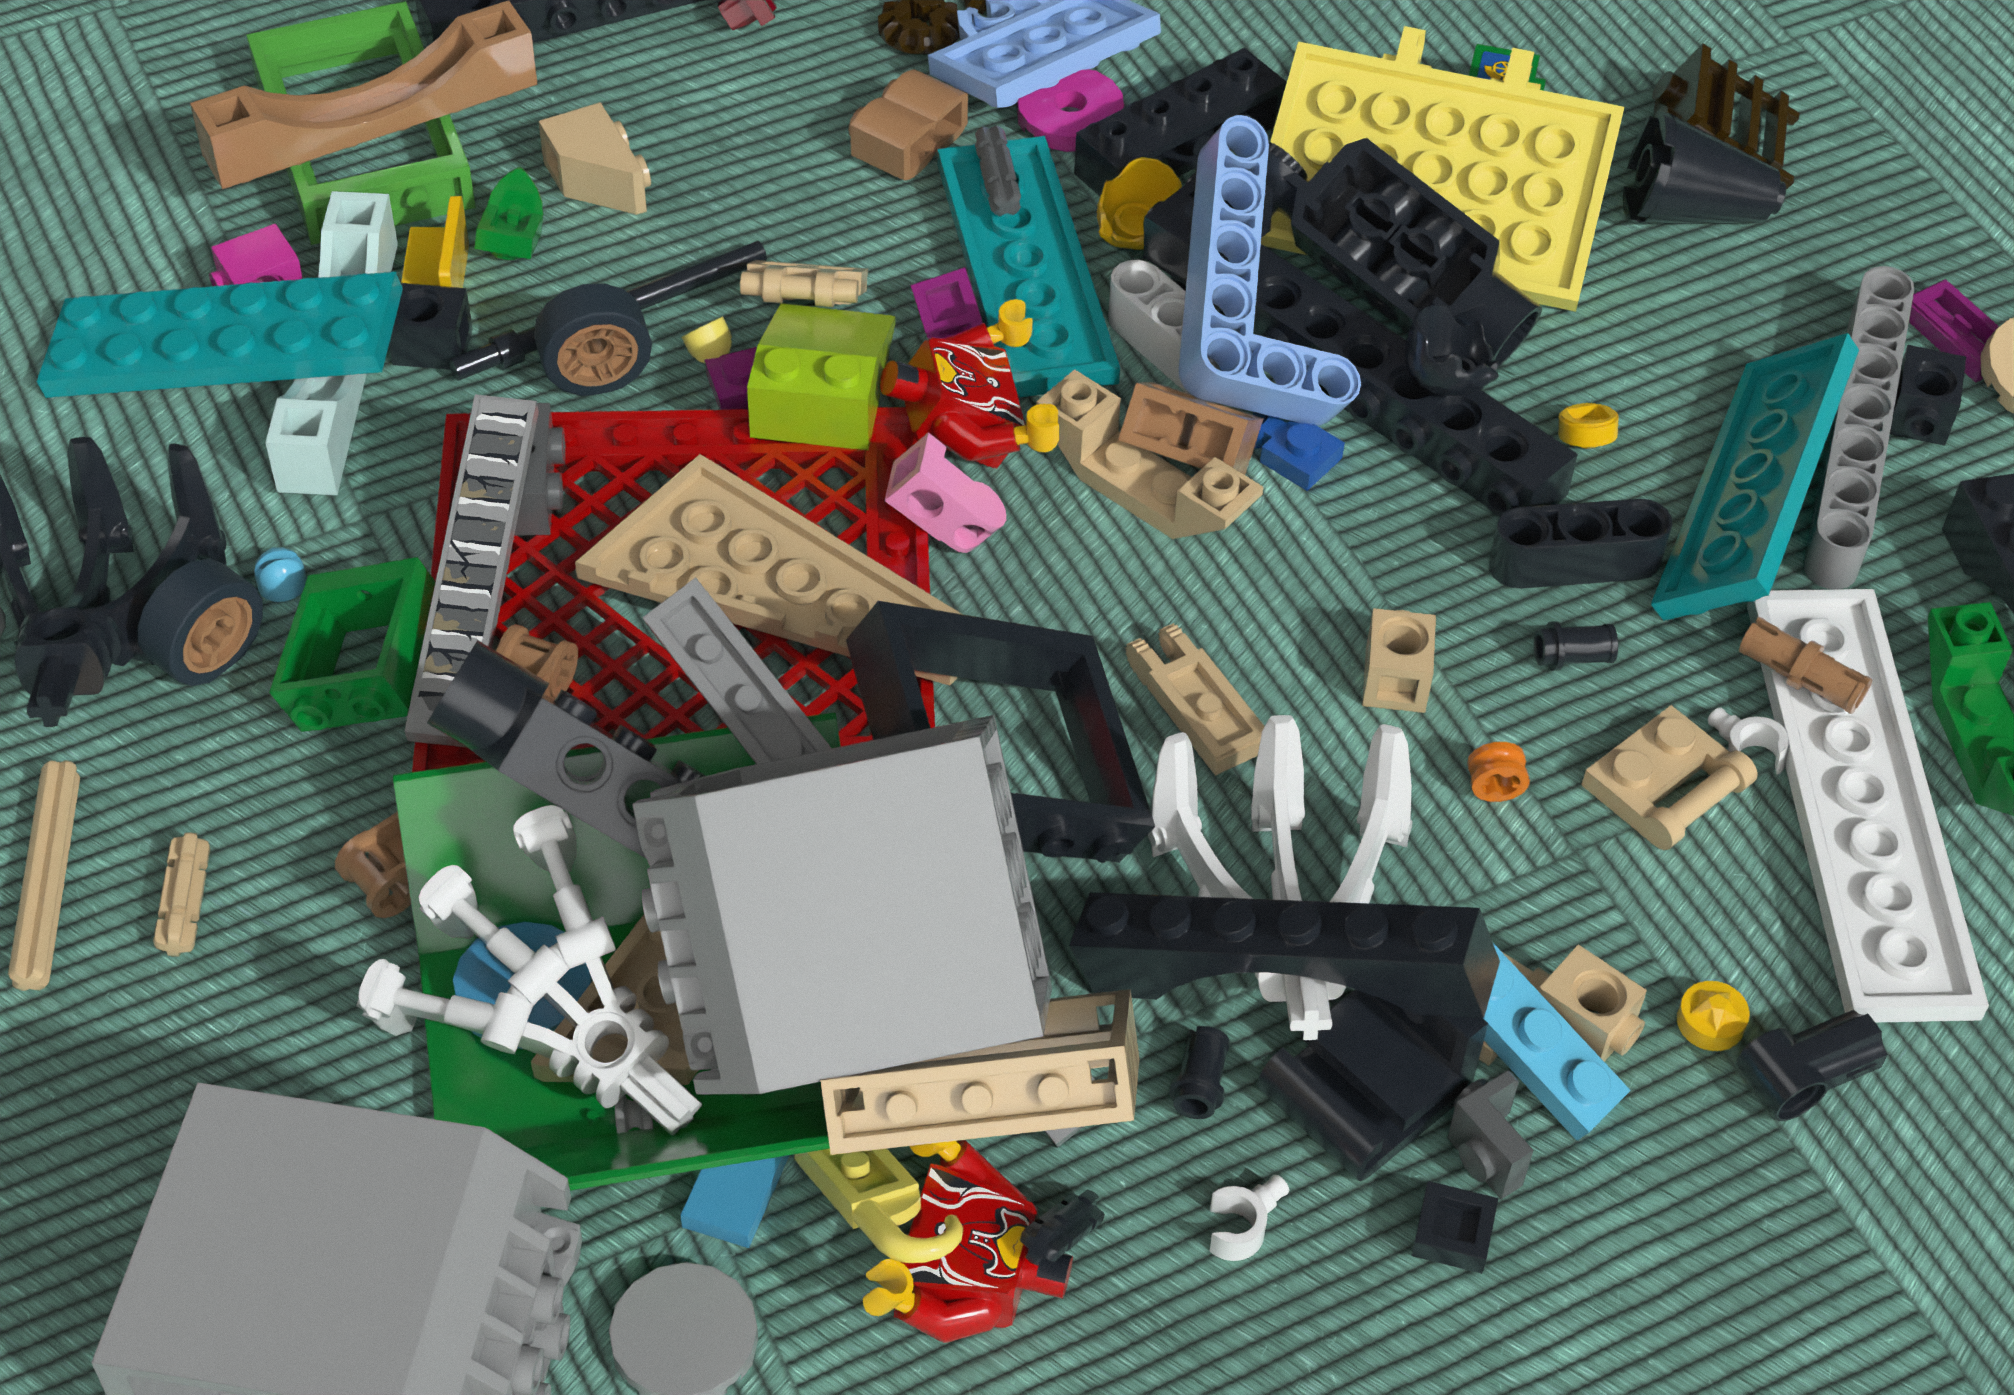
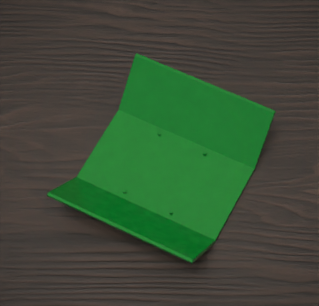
M835 712L806 716L831 748L841 747ZM728 728L646 739L658 749L652 759L671 770L678 759L706 776L756 764ZM596 746L569 750L566 753L564 765L574 775L580 777L589 776L601 767L603 753ZM487 762L393 775L419 954L422 993L451 999L453 995H456L453 978L459 958L479 938L475 934L470 939L452 938L439 930L419 909L421 904L418 896L422 888L444 867L457 865L471 877L472 881L470 883L475 891L479 912L496 927L530 922L552 925L566 932L553 898L557 890L550 872L540 868L526 855L524 850L519 847L514 835V825L521 816L544 806L557 805L499 772ZM639 780L627 789L624 803L630 809H633V803L638 800L651 798L650 793L660 789L661 786L651 780ZM567 812L576 836L577 855L569 874L573 884L580 886L592 919L604 918L617 950L644 915L642 890L651 888L647 873L650 865L643 856ZM615 951L601 956L604 964L608 962ZM425 1018L434 1119L489 1129L568 1178L570 1191L830 1149L821 1082L761 1094H696L692 1079L688 1085L682 1086L701 1102L702 1106L693 1115L694 1119L684 1129L681 1127L672 1136L652 1118L653 1129L643 1130L639 1127H633L627 1132L617 1133L615 1105L610 1108H604L597 1101L596 1092L584 1094L574 1085V1082H543L535 1078L531 1060L537 1053L526 1049H516L515 1054L502 1052L483 1044L481 1038L470 1030ZM711 1069L698 1070L695 1076L700 1072L710 1071ZM627 1093L625 1094L627 1099L634 1101Z

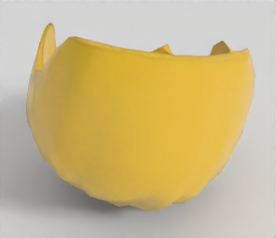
M1140 157L1129 162L1116 178L1106 181L1097 204V220L1100 229L1098 233L1100 237L1115 247L1143 250L1144 216L1155 203L1165 201L1182 187L1181 181L1174 171L1157 159Z

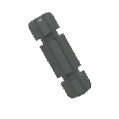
M997 125L989 129L982 126L975 133L977 139L975 147L977 155L981 160L979 163L986 192L990 195L988 200L991 211L997 216H1002L1006 213L1014 215L1021 208L1019 202L1021 194L1018 184L1014 181L1017 178L1009 148L1006 146L1005 131Z

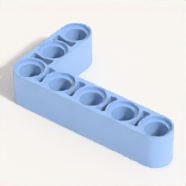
M1236 115L1228 118L1200 150L1198 156L1179 359V378L1183 387L1192 396L1199 399L1294 422L1320 426L1328 423L1357 397L1361 387L1360 375L1356 367L1348 359L1340 355L1253 334L1269 143L1264 128L1256 120L1248 116ZM1224 200L1228 201L1233 208L1229 207ZM1219 252L1223 253L1228 258L1229 262L1226 261L1223 257H1221ZM1213 304H1215V305H1217L1219 308H1221V309L1223 310L1225 316L1222 315V314H1220V313L1215 309V307H1214ZM1208 357L1219 365L1221 371L1210 363ZM1264 371L1268 372L1273 377L1276 384L1271 382L1266 377ZM1319 385H1322L1328 391L1330 396L1326 395L1321 390Z

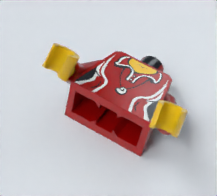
M1014 299L1004 302L1000 306L998 323L986 328L985 324L981 323L955 335L944 338H929L922 343L908 364L895 360L887 363L881 375L880 390L886 396L905 401L911 431L918 439H921L929 432L946 446V450L955 453L963 460L976 461L996 469L1009 453L1020 451L1021 444L1027 443L1031 449L1038 452H1049L1056 447L1059 442L1057 407L1044 403L1031 407L1027 411L1025 424L1006 350L994 347L993 345L1001 341L1007 346L1021 347L1029 341L1032 335L1033 319H1024L1026 312L1024 301Z
M966 1140L909 1146L915 1154L921 1157H930L936 1153L941 1156L940 1165L930 1164L921 1193V1209L913 1219L909 1236L930 1238L940 1235L946 1230L945 1218L948 1215H955L963 1226L962 1240L951 1253L937 1260L925 1263H905L886 1259L867 1271L866 1277L883 1287L874 1288L863 1297V1306L867 1313L873 1316H882L894 1309L895 1318L940 1342L948 1343L990 1331L993 1327L1006 1328L1012 1326L1023 1289L1057 1298H1064L1071 1273L1073 1255L1063 1254L1055 1262L1045 1259L1038 1266L1030 1263L1025 1258L1029 1249L1020 1242V1236L1027 1226L1038 1219V1208L1032 1202H1029L1025 1195Z

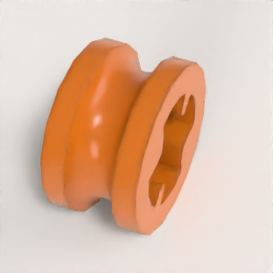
M1492 742L1475 749L1469 755L1467 761L1468 770L1472 776L1470 783L1474 795L1481 800L1489 802H1503L1523 794L1530 783L1529 774L1525 768L1526 757L1523 749L1510 742Z

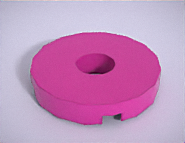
M1091 69L1080 70L1060 79L1059 83L1053 87L1039 89L1019 98L1017 102L1018 125L1024 133L1026 128L1033 134V137L1045 136L1048 147L1051 149L1073 152L1076 147V132L1124 108L1123 94L1112 79L1098 71ZM1074 107L1080 110L1076 112H1067L1061 110V108Z

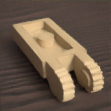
M1173 623L1159 629L1160 632L1158 633L1160 646L1166 657L1170 659V663L1164 664L1154 650L1150 649L1144 639L1139 638L1126 644L1125 654L1133 672L1137 674L1142 684L1147 686L1148 690L1180 731L1187 734L1192 746L1215 776L1258 756L1261 735L1265 726L1203 648L1198 650L1185 633L1183 634L1182 629L1178 625Z

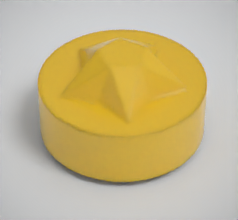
M1581 403L1571 405L1559 414L1558 436L1563 442L1584 449H1592L1610 444L1618 438V413L1602 404Z
M1702 981L1692 985L1684 993L1677 1012L1678 1028L1690 1043L1701 1049L1709 1051L1727 1050L1735 1046L1742 1039L1750 1017L1749 1006L1742 994L1732 986L1718 981Z

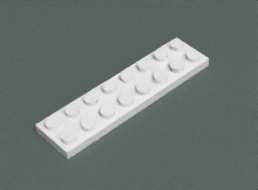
M1874 589L1771 590L1769 596L1748 602L1747 609L1751 625L1755 623L1758 617H1762L1780 630L1807 644L1812 640L1824 646L1823 653L1833 657L1845 666L1865 676H1869L1873 680L1860 706L1856 708L1853 714H1849L1831 701L1804 687L1796 690L1787 685L1786 677L1761 663L1774 720L1786 729L1789 736L1785 767L1845 1013L1853 1009L1862 1015L1868 1013L1875 1022L1982 1020L1989 1007Z

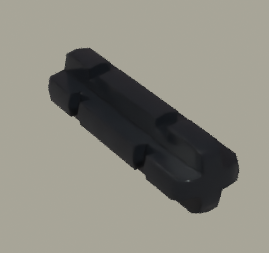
M1088 1189L1079 1196L1071 1193L1040 1216L1036 1222L1034 1221L1027 1226L1020 1236V1242L1029 1249L1025 1258L1037 1266L1045 1259L1055 1262L1065 1252L1095 1230L1103 1222L1105 1213L1096 1206L1099 1196Z

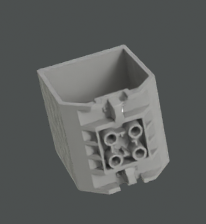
M994 715L736 768L656 789L650 793L651 798L638 800L633 803L640 845L650 865L647 873L651 888L642 890L644 915L650 932H661L667 959L658 962L661 992L667 1005L673 1003L677 1005L681 1028L683 1029L686 1055L691 1070L711 1069L710 1071L698 1073L693 1079L696 1094H761L820 1082L821 1079L850 1076L1044 1036L1052 984Z
M198 1082L91 1363L106 1395H551V1385L545 1383L551 1359L561 1361L566 1351L570 1332V1315L564 1314L562 1303L563 1290L578 1264L581 1253L582 1234L579 1224L541 1212V1207L568 1211L571 1200L568 1178L485 1127Z

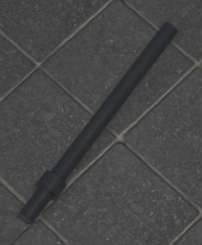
M757 240L627 290V292L638 301L642 310L746 270L747 264L752 261H767L766 251L762 243ZM535 326L518 333L509 329L489 337L487 345L450 358L448 363L454 378L459 381L495 366L504 370L524 362L526 354L538 350L534 339Z

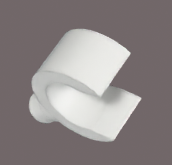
M1716 708L1711 712L1708 717V724L1719 730V735L1729 742L1728 751H1741L1749 746L1765 747L1776 756V774L1778 775L1783 771L1789 736L1786 729L1780 723L1765 717H1749L1741 720L1736 715H1729L1723 708Z
M1272 1175L1265 1184H1258L1252 1190L1239 1186H1227L1213 1192L1210 1212L1239 1214L1251 1223L1252 1228L1240 1234L1230 1232L1212 1233L1209 1251L1215 1256L1229 1261L1244 1260L1254 1255L1260 1249L1264 1240L1267 1214L1277 1206L1276 1202L1281 1197L1289 1193V1187L1285 1180L1279 1175Z

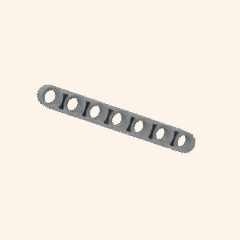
M1874 267L1864 274L1848 322L1847 333L1858 347L1859 352L1827 436L1804 558V571L1808 578L1826 589L1848 588L1855 583L1873 535L1914 294V283L1911 278L1903 271L1893 267Z

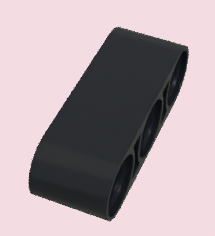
M1649 499L1555 504L1509 509L1501 515L1497 523L1489 559V571L1500 584L1510 588L1521 589L1650 578L1658 572L1672 528V517L1665 507Z

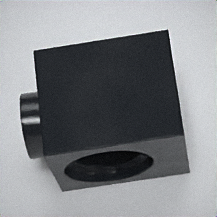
M401 283L403 290L389 343L392 364L450 370L448 360L467 352L473 331L467 288Z
M1907 345L1900 370L1890 429L1891 435L1943 446L1946 445L1961 405L1966 364L1965 356Z

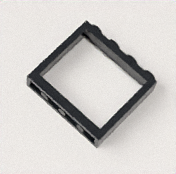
M877 601L847 637L848 651L873 740L931 728L914 670L1056 692L1090 802L1011 793L1023 852L1039 853L1051 858L1066 856L1097 860L1100 863H1105L1106 861L1120 863L1155 828V823L1093 636Z

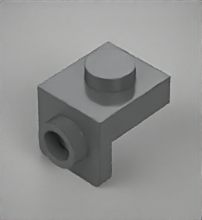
M1509 1070L1490 1082H1487L1485 1079H1478L1468 1085L1457 1096L1453 1104L1455 1110L1447 1139L1459 1151L1460 1159L1468 1173L1477 1181H1485L1501 1200L1523 1186L1534 1151L1505 1119L1511 1111L1519 1083L1518 1079Z

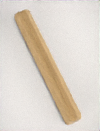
M50 760L41 768L8 971L13 987L21 991L28 989L42 990L50 981L80 776L76 772V765L68 760L62 762Z

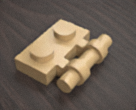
M755 260L748 263L747 272H742L740 293L741 295L761 296L763 302L781 304L783 300L804 299L815 300V306L834 307V304L857 303L858 295H862L867 291L868 268Z

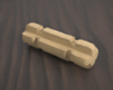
M186 832L183 837H175L170 842L167 858L168 866L165 870L158 909V917L163 919H157L153 942L156 949L166 951L167 956L179 957L181 953L191 952L196 941L198 926L197 923L193 922H198L206 880L205 870L208 867L211 848L208 841L197 838V834L192 832Z

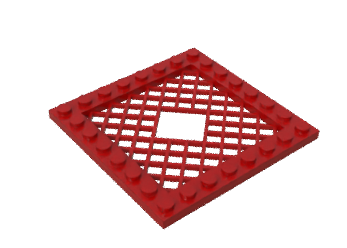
M906 407L877 408L869 451L751 438L748 409L551 412L553 428L563 427L565 433V464H554V473L564 472L561 473L563 491L580 504L560 519L552 514L550 535H536L528 542L518 535L514 536L512 548L515 551L510 555L507 574L526 560L530 561L545 574L525 589H522L506 576L503 591L512 598L500 606L495 635L501 639L508 629L502 623L525 607L542 621L528 631L530 636L543 639L555 631L568 642L576 644L578 659L585 654L603 670L582 686L572 679L566 692L593 707L598 713L597 716L601 719L595 724L607 732L611 729L616 731L619 725H622L644 739L665 737L677 727L685 734L704 731L689 718L708 704L705 698L666 649L598 598L608 591L609 587L593 583L588 588H585L568 575L576 569L575 562L652 496L650 492L635 482L648 471H661L672 479L701 454L820 528L822 527L817 523L837 509L855 522L838 535V539L849 545L867 531V556L930 594L928 533L885 502L893 462L920 440L911 431ZM471 413L446 414L431 566V576L435 581ZM829 468H841L854 477L836 492L817 479ZM769 469H781L793 478L775 493L756 480ZM588 472H600L611 480V482L593 495H590L574 483ZM865 486L866 513L848 501L849 498ZM804 487L824 500L806 515L787 502ZM624 490L641 503L620 518L603 504ZM593 513L609 525V527L588 541L573 530L572 527ZM560 536L575 547L577 551L555 565L539 551ZM558 583L575 597L553 613L536 598ZM588 606L605 621L585 636H582L568 625L566 621ZM733 623L738 631L741 628H745L762 641L761 644L753 649L761 660L775 651L794 665V667L777 679L785 690H788L805 675L826 690L806 707L791 696L806 716L819 715L837 699L858 714L857 717L839 731L841 747L873 740L872 734L871 736H856L869 723L862 699L850 691L857 684L854 669L837 681L818 667L821 662L834 652L816 648L805 657L786 643L789 639ZM619 630L633 641L635 645L616 660H613L596 645L614 631ZM648 653L664 665L666 669L645 685L626 669ZM916 676L929 724L933 728L935 727L933 681ZM679 677L698 693L676 709L659 696L658 693ZM613 679H616L634 694L611 710L593 695ZM647 703L664 716L665 719L643 735L624 719ZM722 723L716 729L727 728V726ZM415 742L412 772L486 761L467 747ZM588 743L578 744L570 750L595 746Z

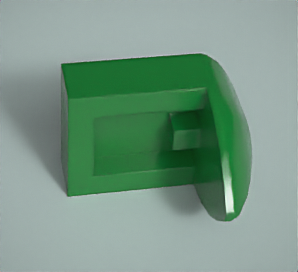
M517 167L499 180L491 192L487 207L476 228L474 249L489 251L495 257L505 260L531 259L542 234L544 213L538 188L522 167Z

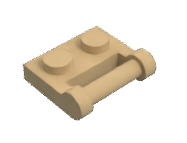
M1670 705L1586 769L1582 786L1654 846L1662 850H1668L1684 838L1686 827L1729 793L1743 792L1757 779L1758 772L1753 761L1746 754L1737 750L1728 751L1680 711ZM1700 769H1703L1710 775L1669 808H1657L1654 806Z

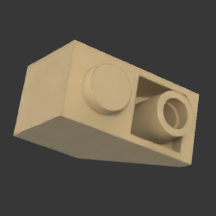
M601 102L539 121L543 162L564 197L636 215L647 212L645 188L651 186L648 166L642 155L634 156L630 150L629 140L620 121L613 122Z

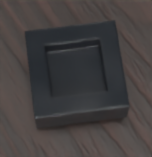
M1428 1181L1411 1256L1482 1274L1487 1260L1499 1198Z

